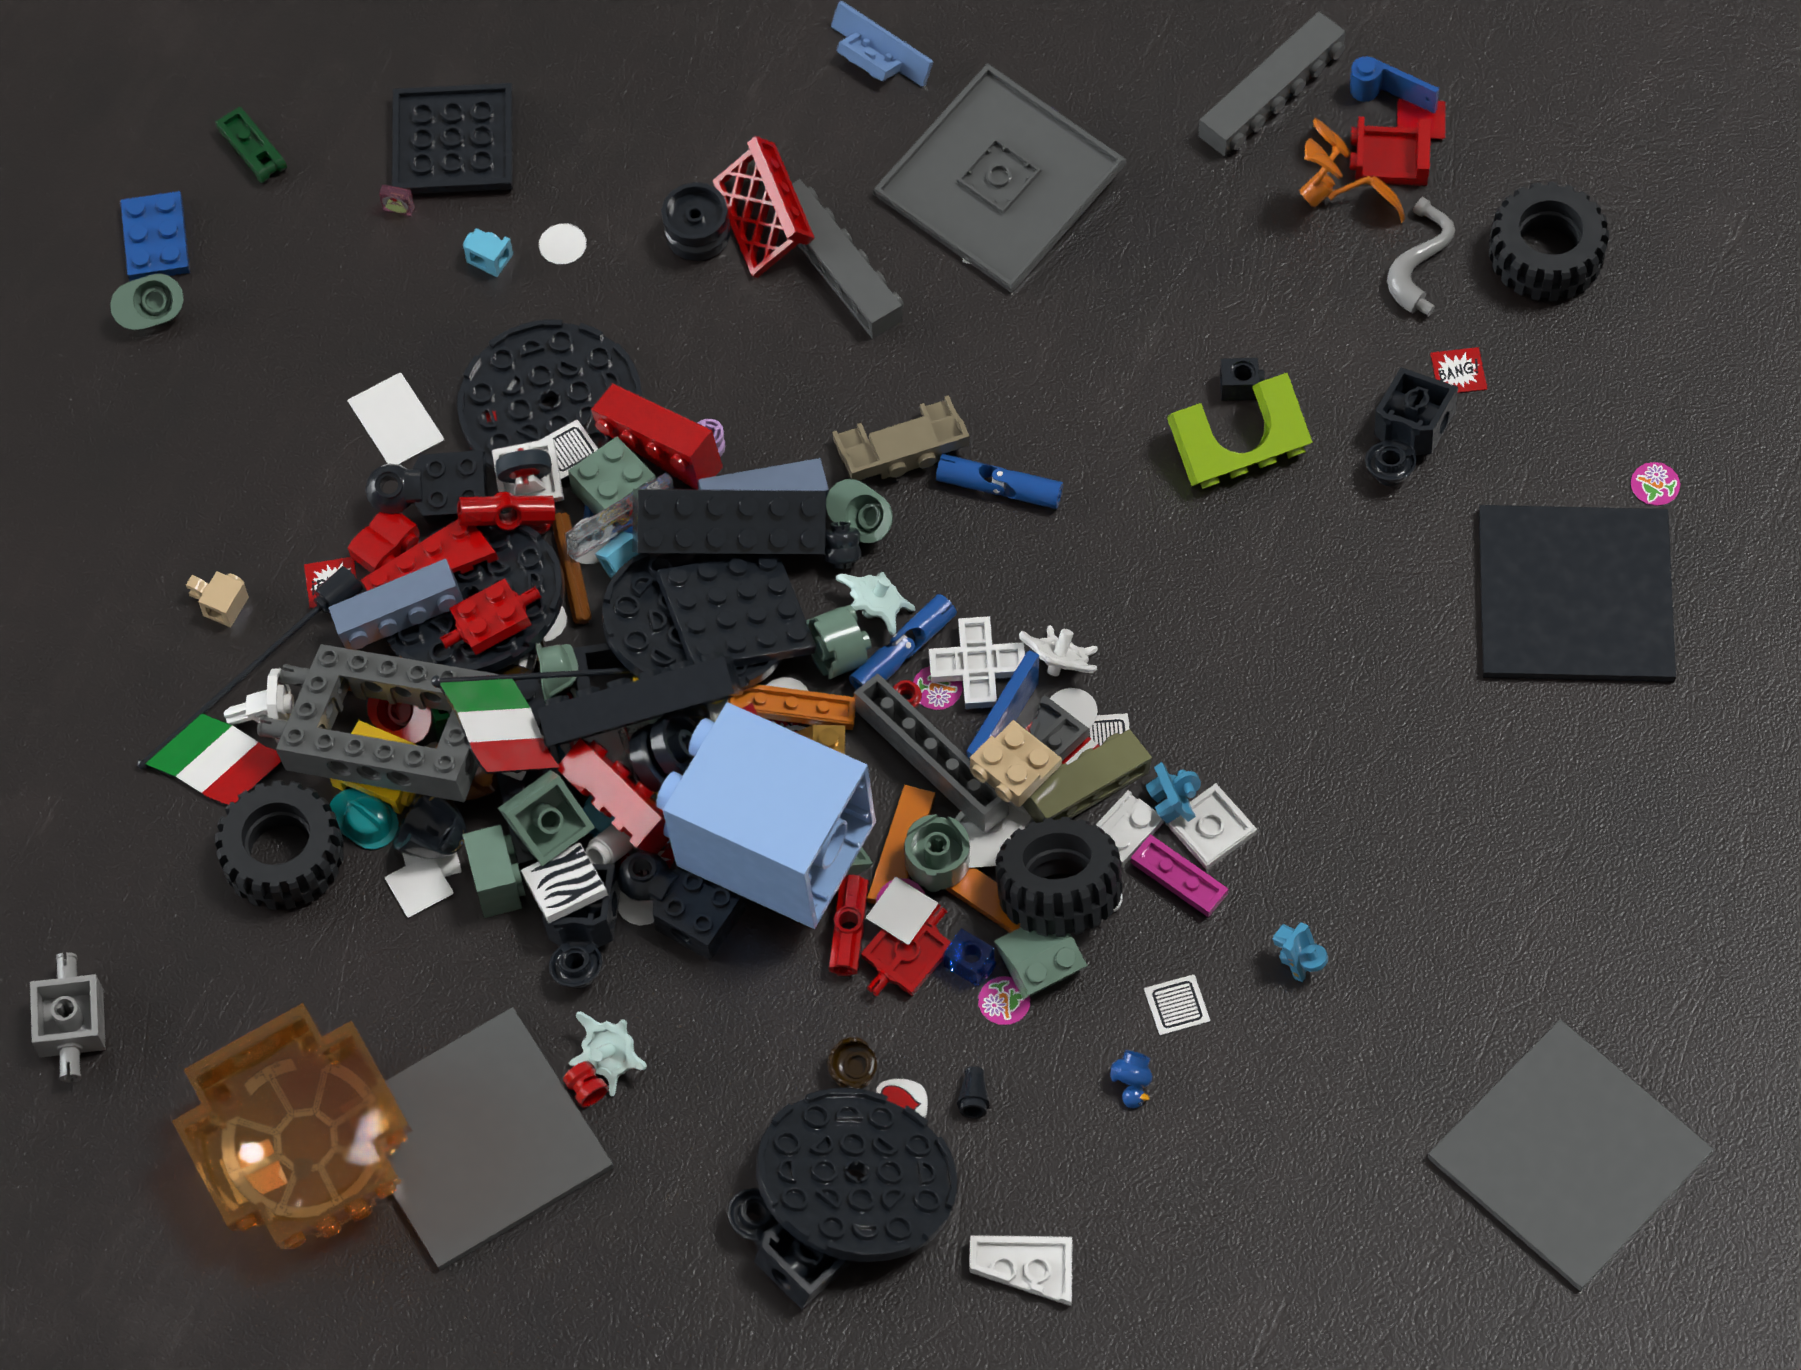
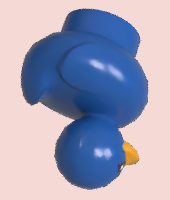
M1125 1050L1123 1058L1116 1060L1112 1064L1110 1077L1114 1083L1120 1081L1131 1085L1123 1091L1122 1099L1127 1107L1134 1109L1150 1099L1143 1091V1088H1146L1152 1082V1073L1148 1067L1150 1058L1135 1051Z

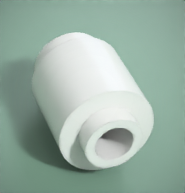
M612 824L589 842L585 853L592 864H614L631 851L633 844L629 841L631 837L624 832H620Z

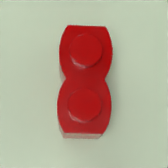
M379 512L369 526L355 536L347 548L350 557L372 573L409 550L412 546L417 545L420 532L417 524L401 512L395 514Z

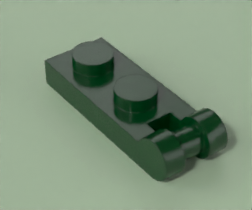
M241 106L215 121L219 131L251 168L260 183L270 179L269 175L276 171L280 173L287 168L282 156ZM268 157L270 161L262 165L260 161Z

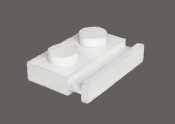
M1128 790L1096 825L1115 841V845L1120 853L1121 867H1123L1150 834L1153 835L1160 828L1164 820L1153 808L1141 799L1135 798L1132 792Z

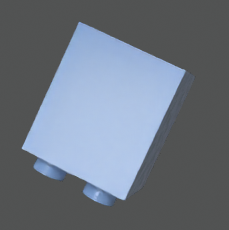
M727 702L715 722L704 718L696 727L689 744V754L693 755L694 758L684 775L671 772L660 788L656 805L664 813L666 821L664 836L670 838L678 867L815 929L876 823L868 765Z

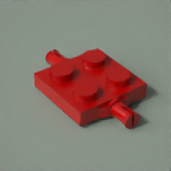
M504 578L450 607L449 609L456 620L455 626L457 629L445 634L440 639L446 649L463 640L470 645L474 654L477 655L531 626L532 624L526 614L525 606L542 597L536 586L518 595V593L511 589Z
M938 904L910 944H906L889 932L881 929L863 950L861 958L872 965L878 972L876 978L867 986V989L871 993L873 992V995L878 996L887 983L890 982L898 985L913 996L953 949V943L940 934L936 927L945 914L948 913L944 907L941 909V905Z

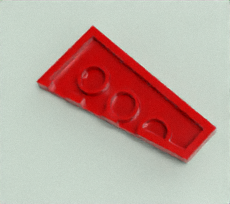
M457 519L360 581L365 590L369 591L443 559L447 560L453 573L460 570L461 574L473 570V565L485 560L491 563L499 558L476 526H460Z

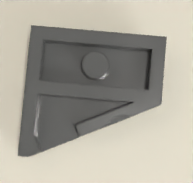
M1044 695L1040 701L1041 708L1037 719L1033 720L1030 732L1060 756L1063 761L1090 736L1089 728Z

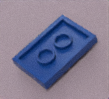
M181 192L121 200L129 280L134 281L155 274L172 276L190 273Z

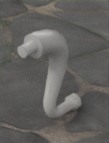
M1421 197L1416 203L1413 212L1420 217L1426 216L1439 224L1442 232L1437 237L1407 250L1395 259L1389 268L1387 283L1391 295L1412 314L1419 310L1430 316L1435 305L1425 300L1426 292L1414 284L1411 274L1416 266L1441 251L1450 243L1454 237L1455 227L1446 214L1431 206L1429 200Z

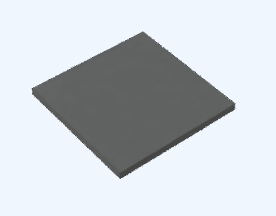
M987 63L873 189V194L1012 293L1126 165V159Z
M513 1007L372 1088L381 1104L386 1123V1145L378 1171L439 1271L614 1168L612 1161ZM361 1095L341 1106L342 1113L345 1114L364 1101ZM366 1108L352 1119H349L347 1116L346 1118L367 1152H372L374 1128L370 1111Z
M1560 1019L1428 1153L1427 1158L1581 1292L1709 1158L1714 1149Z

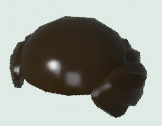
M857 1037L840 1040L831 1049L827 1060L830 1076L842 1088H866L871 1083L877 1070L875 1053L866 1041Z

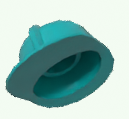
M354 788L341 791L331 801L330 806L332 812L335 813L341 833L364 849L375 850L387 846L395 838L399 826L397 815L384 801Z

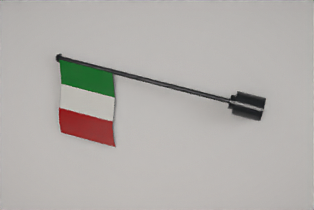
M342 566L314 591L316 595L314 602L317 606L143 760L138 759V768L146 770L149 767L175 777L208 799L228 806L230 802L236 804L239 801V794L245 790L248 793L251 792L255 785L261 783L280 766L282 762L276 750L264 746L236 727L204 714L319 611L327 614L330 611V606L358 595L363 590V586L353 573Z
M627 668L451 678H439L438 675H435L431 683L435 688L441 689L455 712L469 749L478 765L486 774L560 769V766L546 747L532 710L514 680L633 673Z

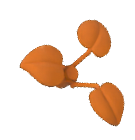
M1315 118L1313 120V127L1332 145V154L1329 157L1324 149L1313 139L1309 138L1306 141L1305 160L1315 162L1321 165L1322 168L1299 189L1305 200L1313 207H1316L1327 196L1332 200L1341 193L1363 184H1369L1397 209L1401 223L1405 221L1403 207L1399 198L1390 187L1376 176L1372 178L1370 176L1364 177L1333 191L1332 187L1336 184L1327 173L1329 171L1335 177L1341 179L1342 173L1333 161L1339 152L1348 158L1350 151L1335 132L1322 121Z

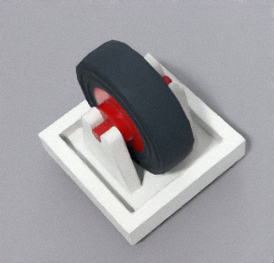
M553 438L492 450L498 492L506 491L515 496H553L554 502L564 500ZM505 508L502 511H511L513 508Z

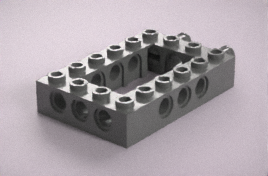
M320 644L311 668H302L290 664L283 665L282 668L287 671L281 670L280 672L281 684L301 686L302 689L288 721L262 716L260 718L261 722H258L257 733L260 737L280 739L276 751L285 770L465 802L479 765L469 749L455 712L441 689L435 688L431 680L435 675H438L439 678L499 674ZM349 686L353 695L359 699L366 700L369 697L387 700L389 704L393 705L398 702L415 705L422 710H425L426 707L444 710L450 714L436 749L333 731L331 729L338 712H342L344 708L342 703Z

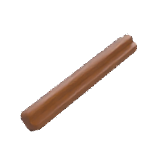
M556 513L552 525L573 621L577 625H585L589 623L592 616L580 562L572 559L567 552L568 534L566 533L573 530L570 516L567 513Z

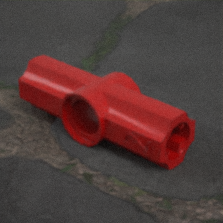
M503 491L491 497H459L457 507L458 523L460 526L498 525L501 529L511 530L519 525L553 524L555 520L553 496H515L510 492ZM505 508H513L506 514L500 513Z
M858 875L845 876L839 886L829 971L839 976H850L858 973L869 884L867 879ZM853 922L856 926L852 929H845L842 927V924Z

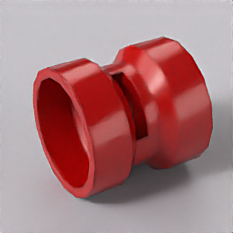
M583 1061L575 1065L563 1077V1082L568 1089L575 1091L576 1100L583 1108L600 1101L609 1090L604 1080L597 1078L595 1075L596 1069L590 1061Z

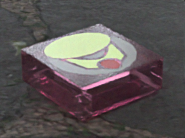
M382 185L379 195L383 210L412 216L414 202L411 191Z

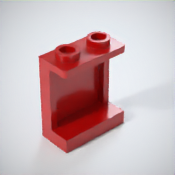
M1359 116L1357 127L1351 128V145H1356V152H1351L1350 170H1355V181L1367 176L1371 178L1376 176L1385 184L1427 186L1430 170L1431 119L1419 118L1417 128L1365 126V117Z

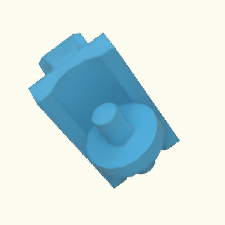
M1162 762L1154 767L1158 777L1145 785L1148 793L1157 803L1167 797V799L1155 806L1158 815L1167 824L1179 816H1182L1189 822L1196 816L1188 798H1193L1196 795V791L1200 788L1201 780L1195 772L1186 770L1178 771L1177 776L1168 773L1166 766Z
M1300 922L1296 929H1293L1283 924L1273 936L1274 944L1282 948L1279 956L1281 963L1290 967L1294 979L1303 982L1306 971L1317 972L1326 966L1328 962L1327 952L1324 947L1315 944L1308 925Z

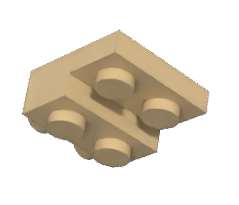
M1014 720L996 738L991 736L970 757V769L973 776L982 783L987 782L995 788V792L1003 801H1011L1018 808L1062 765V758Z

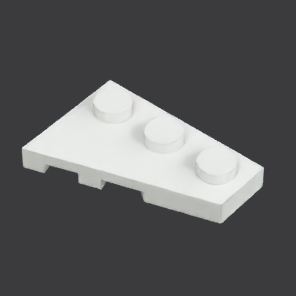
M970 1236V1273L1071 1306L1072 1237Z

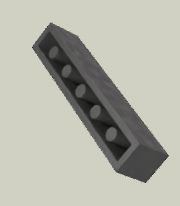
M1318 12L1199 120L1198 137L1224 157L1233 149L1238 150L1248 135L1253 131H1259L1270 115L1280 112L1292 95H1298L1312 77L1316 78L1323 72L1327 63L1332 59H1338L1345 50L1346 31L1321 12Z
M801 179L793 182L792 185L815 237L808 245L799 243V248L872 339L902 322L904 303L899 294L895 291L893 293L890 291L882 273L878 270H873L867 255L862 249H856L848 231L845 228L840 229L836 224L832 211L828 207L823 208L819 203L815 190L812 187L807 188ZM771 206V213L775 216V208Z
M878 673L854 692L856 712L985 834L1009 815V802L1003 801L995 792V788L987 782L982 783L973 776L970 769V759Z

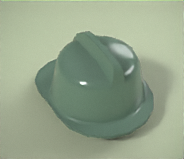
M163 274L149 275L130 281L120 286L112 295L110 302L111 314L117 323L131 330L145 329L169 321L179 313L184 301L183 291L177 281Z
M855 479L842 480L830 489L826 498V510L833 522H838V525H840L839 522H850V527L857 528L860 531V541L863 543L877 542L889 532L893 513L890 504L880 494Z
M535 643L540 661V672L579 670L574 649L571 645L542 647L540 643ZM577 677L541 679L544 700L557 697V694L570 687Z

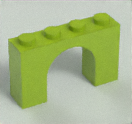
M1288 373L1261 381L1252 386L1263 415L1264 433L1260 443L1250 452H1232L1222 447L1216 441L1202 403L1166 416L1191 486L1201 484L1202 489L1220 483L1218 477L1229 473L1232 479L1248 473L1247 467L1258 463L1259 468H1263L1277 463L1276 456L1286 453L1288 458L1306 452L1304 446L1313 442Z

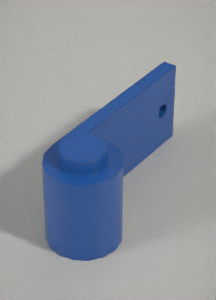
M1360 57L1353 62L1350 76V94L1356 100L1362 102L1371 101L1378 96L1381 90H1384L1432 113L1436 112L1439 88L1371 57Z

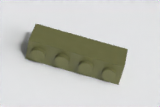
M1130 729L1122 734L1115 733L1108 737L1103 745L1094 750L1093 748L1085 750L1079 755L1077 760L1068 765L1066 763L1062 764L1022 806L1036 823L1043 822L1044 818L1051 817L1053 820H1061V817L1072 818L1149 773L1152 757Z

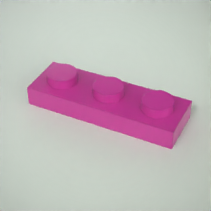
M1151 834L1131 856V864L1208 918L1228 895L1229 889Z

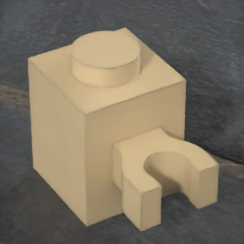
M216 571L209 584L192 575L186 584V587L191 589L189 595L199 600L203 616L230 628L249 598L244 581L234 574L225 575Z

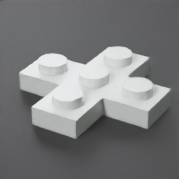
M990 616L959 618L960 647L929 649L931 683L963 681L965 709L994 707L997 702L995 678L1012 677L1025 656L1024 642L992 645Z

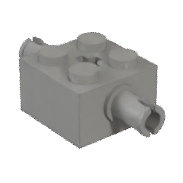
M66 952L67 960L64 959L63 953L56 956L57 979L30 982L32 1044L39 1057L60 1055V1080L71 1082V1075L73 1076V1081L76 1082L81 1079L80 1053L106 1050L104 993L96 974L77 976V955Z

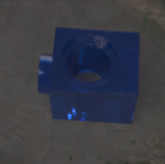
M962 928L943 953L944 967L976 986L983 977L987 979L996 966L994 947ZM968 955H975L980 958L974 963L964 960Z

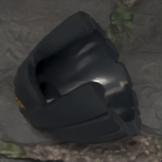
M420 794L413 803L414 807L409 808V812L406 813L401 822L402 825L399 826L396 832V839L393 843L394 848L410 856L428 859L444 858L455 854L464 844L463 834H466V825L461 812L453 800Z

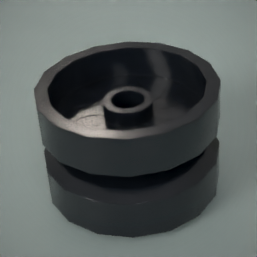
M693 182L682 184L672 190L665 198L661 210L667 244L676 255L686 260L701 261L711 259L723 251L729 243L731 227L726 199L718 189L709 184Z
M680 712L668 713L657 719L655 723L647 724L636 730L630 738L629 754L633 768L642 783L658 794L667 776L671 772L684 775L694 758L693 755L689 754V744L697 724L687 715Z

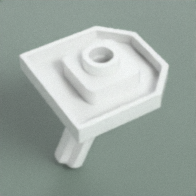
M271 669L267 680V690L247 695L245 703L229 707L228 710H225L224 717L227 723L236 725L250 720L258 723L261 722L260 718L262 716L288 721L294 707V697L291 694L289 685L281 684L280 672L282 669Z

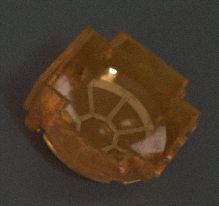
M302 1003L184 1069L202 1104L172 1120L225 1223L233 1232L238 1229L242 1232L253 1226L259 1227L266 1224L275 1243L282 1250L285 1248L292 1250L307 1241L306 1236L314 1234L317 1238L322 1236L329 1238L342 1230L341 1225L352 1219L356 1222L366 1218L372 1213L371 1208L377 1206L375 1201L377 1197L383 1199L393 1194L397 1190L396 1186L402 1183L394 1168L395 1165L390 1154L400 1148V1144L408 1138L407 1134L413 1130L400 1108L389 1083L381 1073L352 1020L324 1036L316 1019L305 1004Z

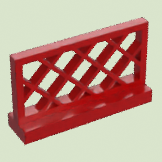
M755 136L747 143L749 150L712 181L715 188L726 199L729 222L750 273L758 278L799 243L808 245L815 237L775 143ZM754 159L756 165L753 176L746 175L748 164ZM734 176L736 180L731 194L728 193L725 183ZM744 179L751 180L747 197L740 195ZM760 182H763L766 187L763 200L756 199ZM739 199L746 201L742 217H738L736 213ZM754 202L761 204L757 221L750 219ZM770 206H774L776 211L773 224L766 223ZM749 223L756 224L752 241H748L746 237ZM764 226L771 228L767 245L760 243ZM784 230L788 240L780 247H776L779 231ZM759 247L766 248L763 261L757 264L756 256Z

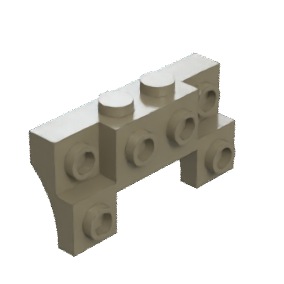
M949 395L944 397V401L928 406H925L924 403L920 404L922 417L869 433V439L862 423L857 424V428L839 434L837 431L832 432L834 443L842 463L846 465L850 478L859 481L878 474L881 475L882 479L899 477L907 471L919 467L928 468L940 460L941 454L970 446L968 431L963 420L957 414Z

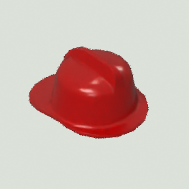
M368 699V716L372 724L377 728L414 744L423 740L429 733L432 724L430 708L426 707L425 710H422L415 705L398 702L393 705L389 704L387 700Z

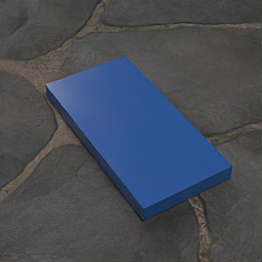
M1030 650L1026 652L967 749V757L969 759L991 736L996 738L1013 720L1016 722L1039 684V654Z

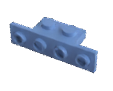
M843 1L838 2L831 27L847 37L839 42L838 53L845 56L848 61L857 64L869 72L872 77L881 81L900 72L920 86L926 85L933 60Z

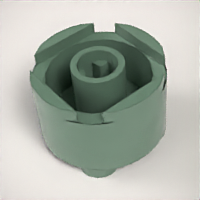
M851 605L836 608L805 621L816 643L815 654H811L819 671L824 676L829 674L828 679L855 670L867 662V650L871 648V641L867 632L860 630L857 624L856 612Z
M937 815L924 816L910 826L904 844L905 867L909 876L917 884L925 887L930 892H937L960 882L968 872L970 863L969 836L964 826L954 818L949 816L948 818L937 817Z

